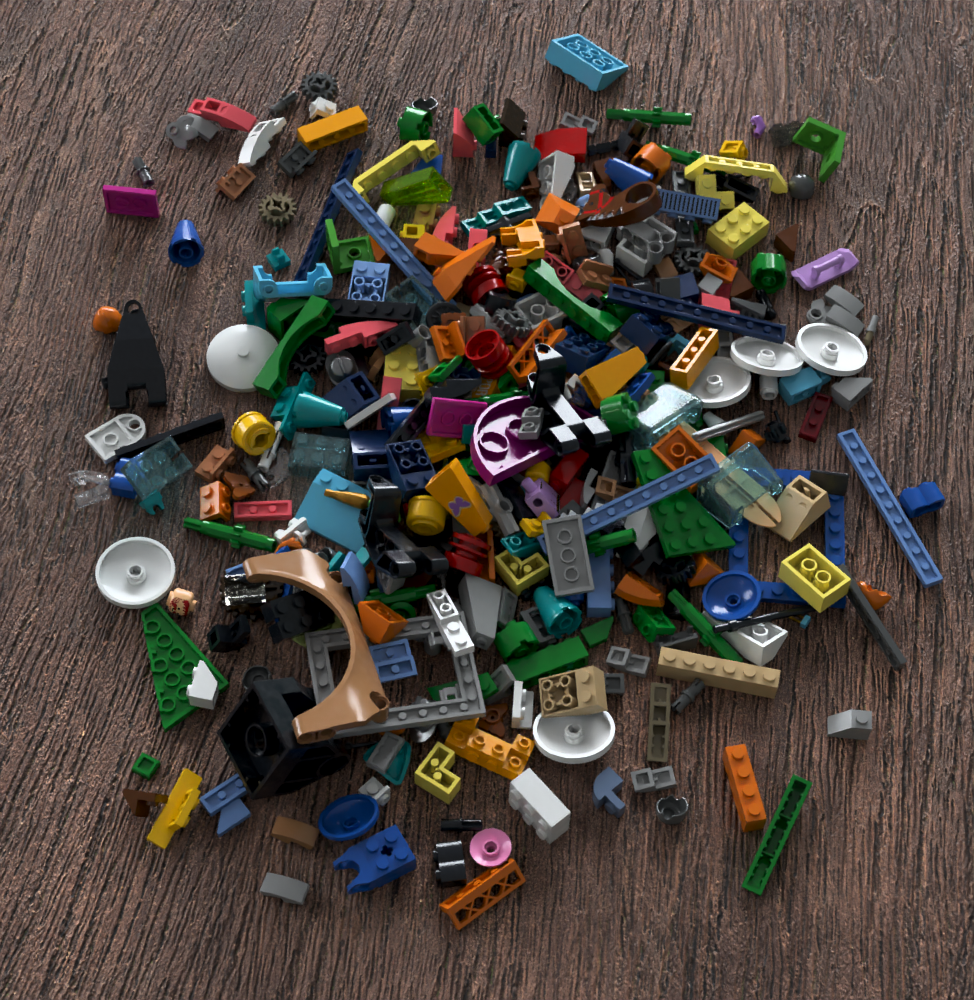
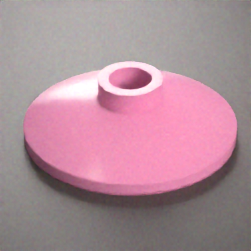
M488 828L481 830L470 842L471 857L476 863L484 867L499 866L511 855V840L505 832L499 829ZM490 849L495 850V851L492 852V853H489V852H488Z

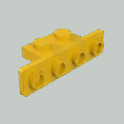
M187 768L182 771L168 797L167 804L165 803L147 837L148 841L161 849H165L174 832L182 827H186L190 820L189 814L191 810H194L200 801L198 796L201 791L197 788L202 781V777Z

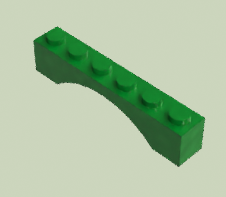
M539 258L528 265L523 275L524 281L597 340H602L607 344L618 335L623 323L610 313L595 309L574 297L559 281L554 268L543 259Z
M311 295L305 303V306L252 383L260 394L278 399L287 385V369L295 351L311 334L326 326L335 313V309L328 300Z

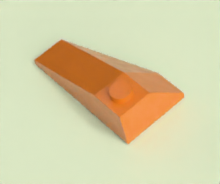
M495 236L489 237L447 261L442 267L438 266L432 274V283L446 302H449L461 289L465 276H471L474 272L473 270L477 265L475 263L482 262L495 245Z

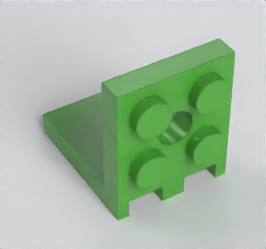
M808 117L793 137L794 143L823 155L819 181L825 183L840 164L846 132Z
M325 220L326 245L333 267V274L352 272L354 260L375 262L368 236L338 241L333 220ZM351 253H358L359 255H358V256H351L350 254H351Z

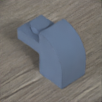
M610 766L596 777L592 800L597 809L604 804L608 813L614 814L619 818L624 814L626 805L615 794L622 789L623 780Z

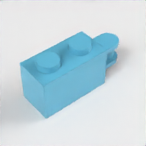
M811 366L805 369L802 368L795 375L782 377L779 380L778 392L787 405L791 406L814 396L815 391L820 393L822 385L828 383L831 377L819 370L814 371Z

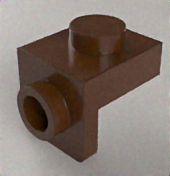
M534 171L527 173V186L522 187L521 196L526 200L539 198L541 183L540 179L536 178Z

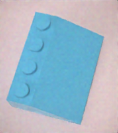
M580 34L551 40L544 57L550 61L551 65L558 66L565 74L575 77L576 81L584 83L592 91L605 89L629 68L628 65Z
M322 468L312 482L294 518L298 520L301 517L306 518L307 525L312 532L356 554L362 546L366 547L358 523L359 513L362 509H357L333 498L326 497L324 493L326 489L356 492L369 496L370 500L371 494L368 490Z

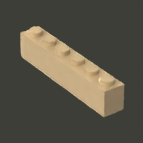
M661 647L656 675L687 682H693L695 678H699L707 686L775 699L781 670Z

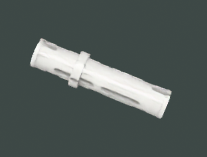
M276 421L274 424L277 437L272 448H268L261 454L262 457L257 466L263 473L269 471L272 460L276 458V450L283 435L279 431L282 423L280 421Z

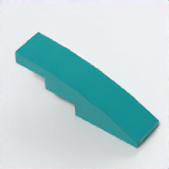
M523 196L496 202L491 209L477 212L476 217L461 221L460 227L469 238L470 228L481 229L495 224L503 216L512 218L530 211L532 207Z

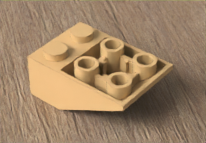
M797 476L785 487L776 501L781 512L780 523L778 524L768 516L776 524L775 527L769 529L791 543L831 507L828 493L803 476Z
M595 666L584 667L539 679L542 718L590 715L608 710L604 672Z

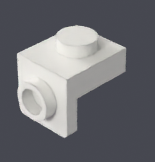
M318 97L309 106L310 118L314 119L317 114L325 118L336 114L337 104Z

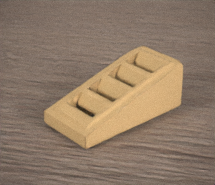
M593 172L576 173L580 198L590 194V190L596 185Z

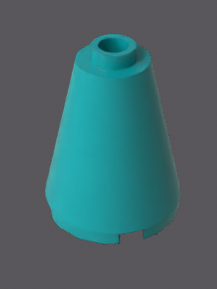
M513 141L512 144H509L503 184L507 190H518L526 180L527 173L532 172L539 163L542 156L536 147L532 149L530 144L524 141Z
M302 391L303 394H298L293 412L297 413L296 418H293L296 428L342 426L347 421L348 413L344 407L307 391Z
M541 586L535 590L533 599L548 634H554L556 639L563 638L561 635L565 633L568 635L572 634L582 622V611L564 597L555 598L554 590L548 586Z

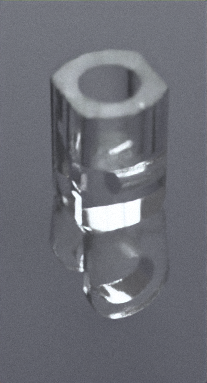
M100 484L74 495L78 508L80 509L109 499V487L107 484Z

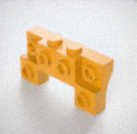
M527 219L516 226L500 228L502 245L514 246L517 244L518 249L506 250L509 267L520 268L527 266V259L538 260L539 258H545V240L543 239L542 232H539L535 219Z
M479 718L454 722L444 745L455 751L456 755L510 780H514L523 772L535 746L533 740L517 733L513 744L507 743L475 728Z

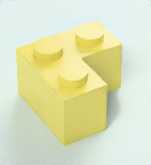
M716 174L698 175L696 177V195L721 199L718 213H727L735 209L734 191L717 192Z
M508 550L494 557L495 571L516 596L521 595V591L526 588L529 589L531 585L538 581L545 580L544 578L549 575V565L538 552L523 561L519 557L512 556Z
M437 742L414 773V783L448 805L461 788V778L449 771L455 763V751Z

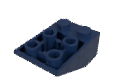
M647 311L632 314L619 331L636 347L638 346L645 355L652 354L665 344L669 338L677 334L673 330L674 327L670 323L664 322L659 314Z
M585 333L572 336L556 343L554 346V350L561 354L567 362L566 372L578 376L585 370L598 365L612 348L602 340L591 339Z
M360 371L345 378L322 398L344 407L348 413L347 420L379 400L380 396L364 373ZM343 423L342 426H334V427H332V428H340V429H341V428L345 427V425H344V423Z
M387 429L349 431L354 482L368 481L371 475H377L386 480L391 479L384 445L389 439Z
M421 439L386 444L385 448L392 483L401 491V504L408 503L415 496H432L425 487L430 479L436 475V472Z

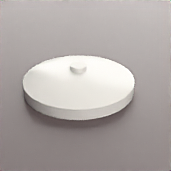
M827 323L806 325L801 328L795 340V347L800 357L813 368L834 376L855 375L864 368L867 361V350L863 343L854 334L836 325Z
M235 325L226 328L213 338L208 347L207 366L210 375L220 386L230 391L241 393L256 391L257 389L252 383L278 346V343L269 332L257 326Z
M745 336L733 341L730 349V356L736 364L746 370L766 376L786 377L795 375L801 371L804 362L796 348L786 342L778 344Z
M713 356L689 390L677 388L681 398L689 404L702 408H721L740 401L748 394L751 388V374L749 370L736 364L732 358Z
M130 537L115 542L102 553L96 565L95 576L101 594L109 602L122 608L139 609L157 603L168 594L175 581L176 569L171 553L163 544L146 537Z
M607 711L590 715L542 718V712H540L533 724V739L538 750L554 761L567 764L586 763L601 757L611 748L615 739V724Z

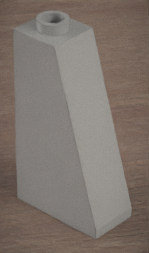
M465 573L458 584V591L469 637L474 646L487 650L495 639L502 586Z

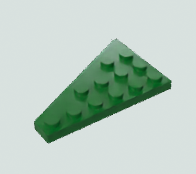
M651 449L633 451L631 454L641 486L671 472ZM686 488L648 506L666 559L731 549L736 545L735 541Z
M155 603L141 612V618L163 730L167 732L201 708L190 705L189 697H186L188 685H192L193 669L198 666L199 660L204 661L218 682L219 694L228 689L230 685L158 603Z

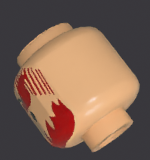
M176 588L174 591H170L166 606L169 607L171 613L187 616L190 611L194 612L197 601L194 600L192 592Z

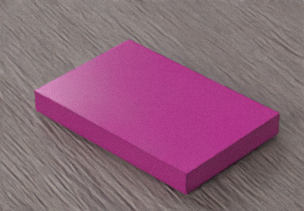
M103 185L102 190L107 213L159 218L160 211L156 190Z
M433 397L426 434L428 436L462 439L463 424L475 425L479 416L487 409L488 404L479 401Z

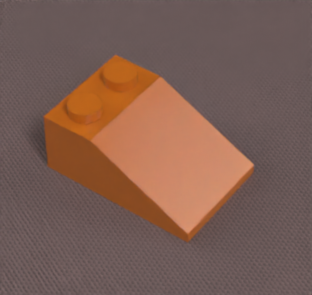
M679 425L651 448L653 453L671 472L708 455ZM710 476V477H708V478H706V479H704V480H702V481H700V482H698V483H696V484H694V485H692V486H690V487H688V488H686V489H687L691 494H693L698 488H700V487H701L705 482H707L712 476Z

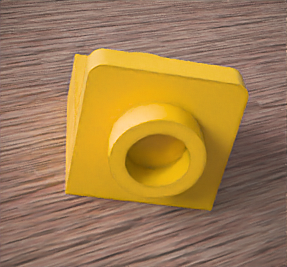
M724 141L719 155L720 157L745 160L748 156V150L743 141Z
M514 268L511 274L508 273L506 276V287L522 293L527 285V282L523 279L525 270Z
M542 511L537 519L522 518L519 525L528 537L537 538L544 534L542 520L551 518L547 512Z

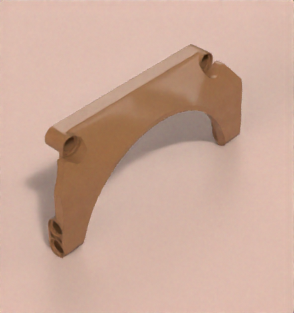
M307 549L246 559L243 562V569L248 582L257 583L263 581L265 583L268 580L282 582L313 594L333 610L342 622L348 635L350 660L345 675L339 685L325 700L293 719L292 726L297 742L299 744H309L328 740L336 735V731L364 726L371 720L377 723L385 722L389 716V700L386 698L348 587H343L341 572H329V563Z

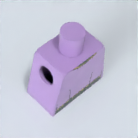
M527 477L522 481L521 486L525 489V502L537 517H539L542 511L547 512L551 519L560 515V495L542 478L533 481L530 477Z

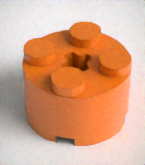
M650 142L640 149L632 158L630 164L651 172L654 176L652 180L649 179L648 181L656 184L670 169L672 158L669 153L663 151L656 143Z

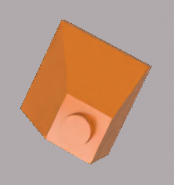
M549 193L535 220L538 225L555 234H559L558 227L573 223L580 208Z
M379 600L360 601L358 603L363 633L374 644L379 645L390 642L409 622Z

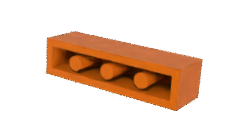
M740 744L725 747L722 759L743 832L764 829L767 817L746 745Z

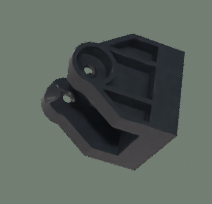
M294 677L252 682L217 731L252 800L292 794L323 777L340 771L351 759L350 753L340 739L332 737L328 740L309 744H299L297 742L292 721L298 715L315 707L316 703L313 689L306 688Z

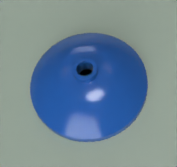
M727 571L715 576L707 583L702 594V602L706 612L714 619L722 622L733 619L738 621L749 617L756 611L762 598L758 581L752 575L742 571Z
M366 794L343 796L330 803L322 811L318 820L319 830L324 837L334 841L356 839L367 833L374 826L380 814L379 805L373 797Z

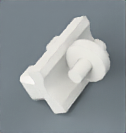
M301 517L299 520L296 518L291 519L288 523L289 528L285 531L279 529L274 533L279 544L294 537L295 541H299L304 546L307 543L305 537L311 533V530L307 525V519Z

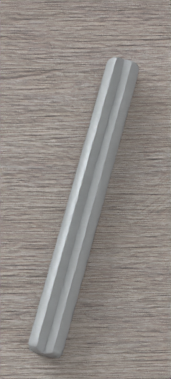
M756 411L693 433L692 438L699 443L763 421L765 419L764 412Z

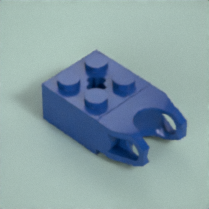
M395 824L349 847L341 857L333 862V867L335 871L350 868L359 873L346 886L347 892L350 895L357 892L370 891L376 887L379 888L416 869V858Z

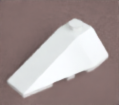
M556 150L539 161L537 178L540 179L541 188H539V194L542 195L539 203L540 209L549 193L559 198L562 197L575 168V156Z
M649 507L627 517L624 527L626 530L631 528L635 530L637 536L635 544L640 552H642L649 545L648 541L654 535L658 536Z
M706 611L701 613L712 626L726 623L714 619ZM765 622V624L761 623L739 628L735 632L729 633L725 631L721 636L744 658L758 666H763L774 659L786 639L788 631L773 623Z

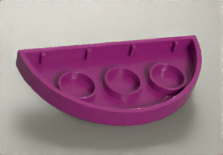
M516 396L494 403L479 416L475 424L470 442L471 458L479 475L489 486L555 455L541 441L540 435L538 439L519 440L518 432L522 425L521 416L526 408L531 407L529 396ZM570 404L581 419L594 417L585 410Z

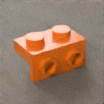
M453 321L448 326L433 325L429 328L440 362H451L457 355H460L462 358L466 356L465 344L457 321Z
M219 480L200 487L201 521H212L220 517L226 522L230 521L231 491L228 486Z

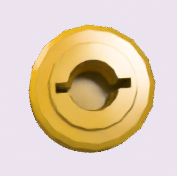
M247 412L240 416L234 423L231 432L233 442L249 455L254 456L261 455L265 450L270 449L276 439L274 426L258 412Z
M415 496L408 502L406 524L419 535H436L444 530L448 511L433 496Z

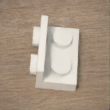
M515 681L511 728L531 729L534 692L522 689L523 681Z

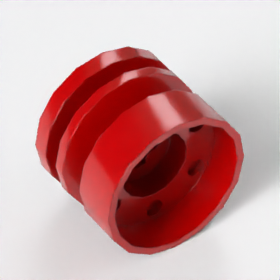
M482 265L475 268L471 276L466 275L462 283V288L471 299L473 305L476 303L484 305L489 290L500 294L502 290L509 292L494 267L490 265Z
M492 329L476 333L470 338L465 347L467 358L476 370L481 373V376L488 380L496 379L508 371L506 366L514 357L500 335Z
M453 531L452 537L459 539V542L449 541V544L456 548L455 552L445 551L444 556L448 559L449 566L480 578L484 565L478 562L477 559L478 557L487 558L488 555L480 551L481 549L490 551L492 546L470 534Z

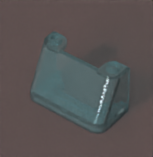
M672 382L662 383L658 389L637 402L639 410L636 413L640 427L629 431L634 435V448L637 451L647 450V446L653 442L656 444L661 435L683 421L694 424L700 420L704 402L698 396Z
M747 442L718 463L721 469L719 473L698 483L696 500L708 513L730 529L735 524L738 525L742 522L744 509L766 492L771 496L778 495L783 489V481L760 450L753 443Z

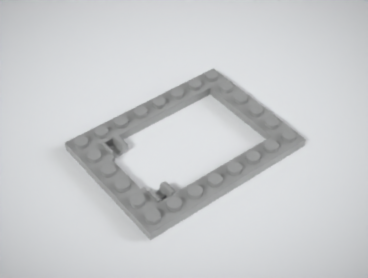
M459 611L460 621L468 633L464 611ZM433 615L406 619L409 621L408 624L390 641L428 638L430 649H436V646L439 644L447 647ZM345 628L304 633L316 705L325 700L335 690L328 651L350 648ZM364 634L368 646L377 645L372 643L369 637ZM447 647L448 652L451 651L458 684H455V687L439 690L440 701L389 708V716L385 722L377 723L371 720L364 726L336 731V735L333 738L486 717L473 652L455 657L452 650H449ZM453 695L455 699L448 700L447 697Z

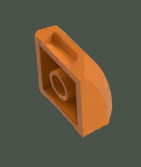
M632 571L629 574H625L614 592L619 597L639 605L662 607L665 605L664 594Z

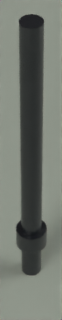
M809 604L738 621L733 619L726 621L724 624L713 626V632L715 634L725 631L729 633L735 632L739 628L817 610Z

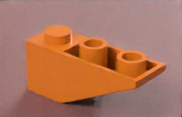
M424 232L414 245L413 255L428 265L443 266L444 263L465 251L454 247L450 243H446L435 235Z

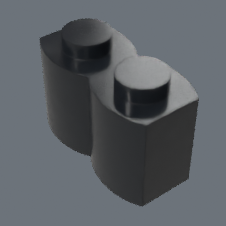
M461 840L436 843V850H432L433 863L438 864V869H435L436 882H440L441 888L466 885L467 877Z

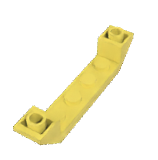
M419 140L408 142L354 179L352 186L369 203L370 201L366 193L420 156L428 163L441 154L436 141Z
M704 155L684 168V178L689 181H695L698 175H703L704 168L709 171L720 170L728 174L740 173L744 176L754 175L763 179L770 178V191L777 194L788 192L786 181L773 164Z

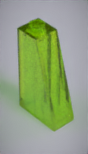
M431 166L385 181L380 196L391 206L447 203L450 201L453 188Z

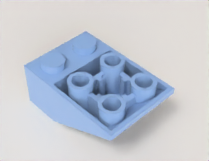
M354 260L348 299L385 302L390 282V264Z

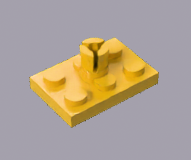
M426 429L422 430L415 439H421L432 464L466 450L465 444L461 443L460 438L428 436Z

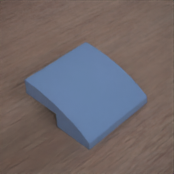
M348 552L340 567L343 587L351 586L354 604H358L360 601H364L370 589V583L358 557L353 552Z
M408 639L369 647L381 683L418 675Z

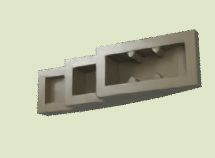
M651 682L646 761L667 763L671 684Z

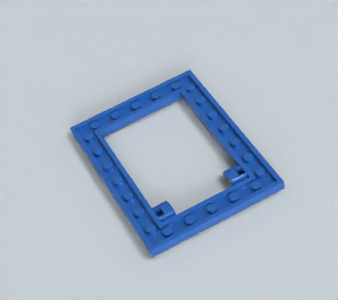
M737 466L761 488L785 489L799 475L808 480L811 472ZM828 494L831 507L824 512V556L838 567L843 563L845 565L844 496ZM729 505L728 535L735 541L736 545L734 548L728 549V571L748 573V520ZM758 581L762 592L761 602L809 605L807 601L786 583ZM846 595L829 607L845 608Z

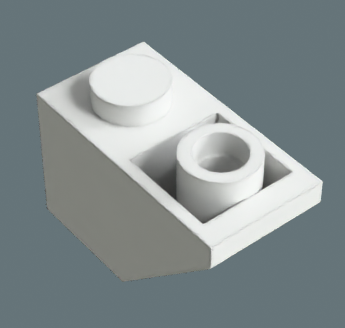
M199 660L198 666L193 669L192 685H188L186 697H189V703L192 706L214 710L219 694L218 682L204 661Z

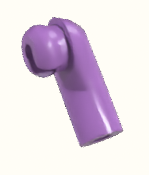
M756 115L751 118V122H753L752 125H756L753 136L759 139L766 126L763 118Z

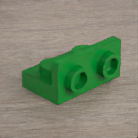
M638 605L632 618V622L649 643L654 642L657 634L674 635L676 630L675 626L659 607Z

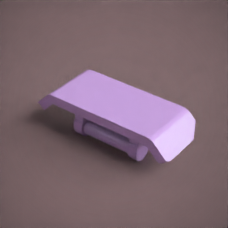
M840 248L791 273L804 290L811 291L852 271L859 264V260L849 249Z

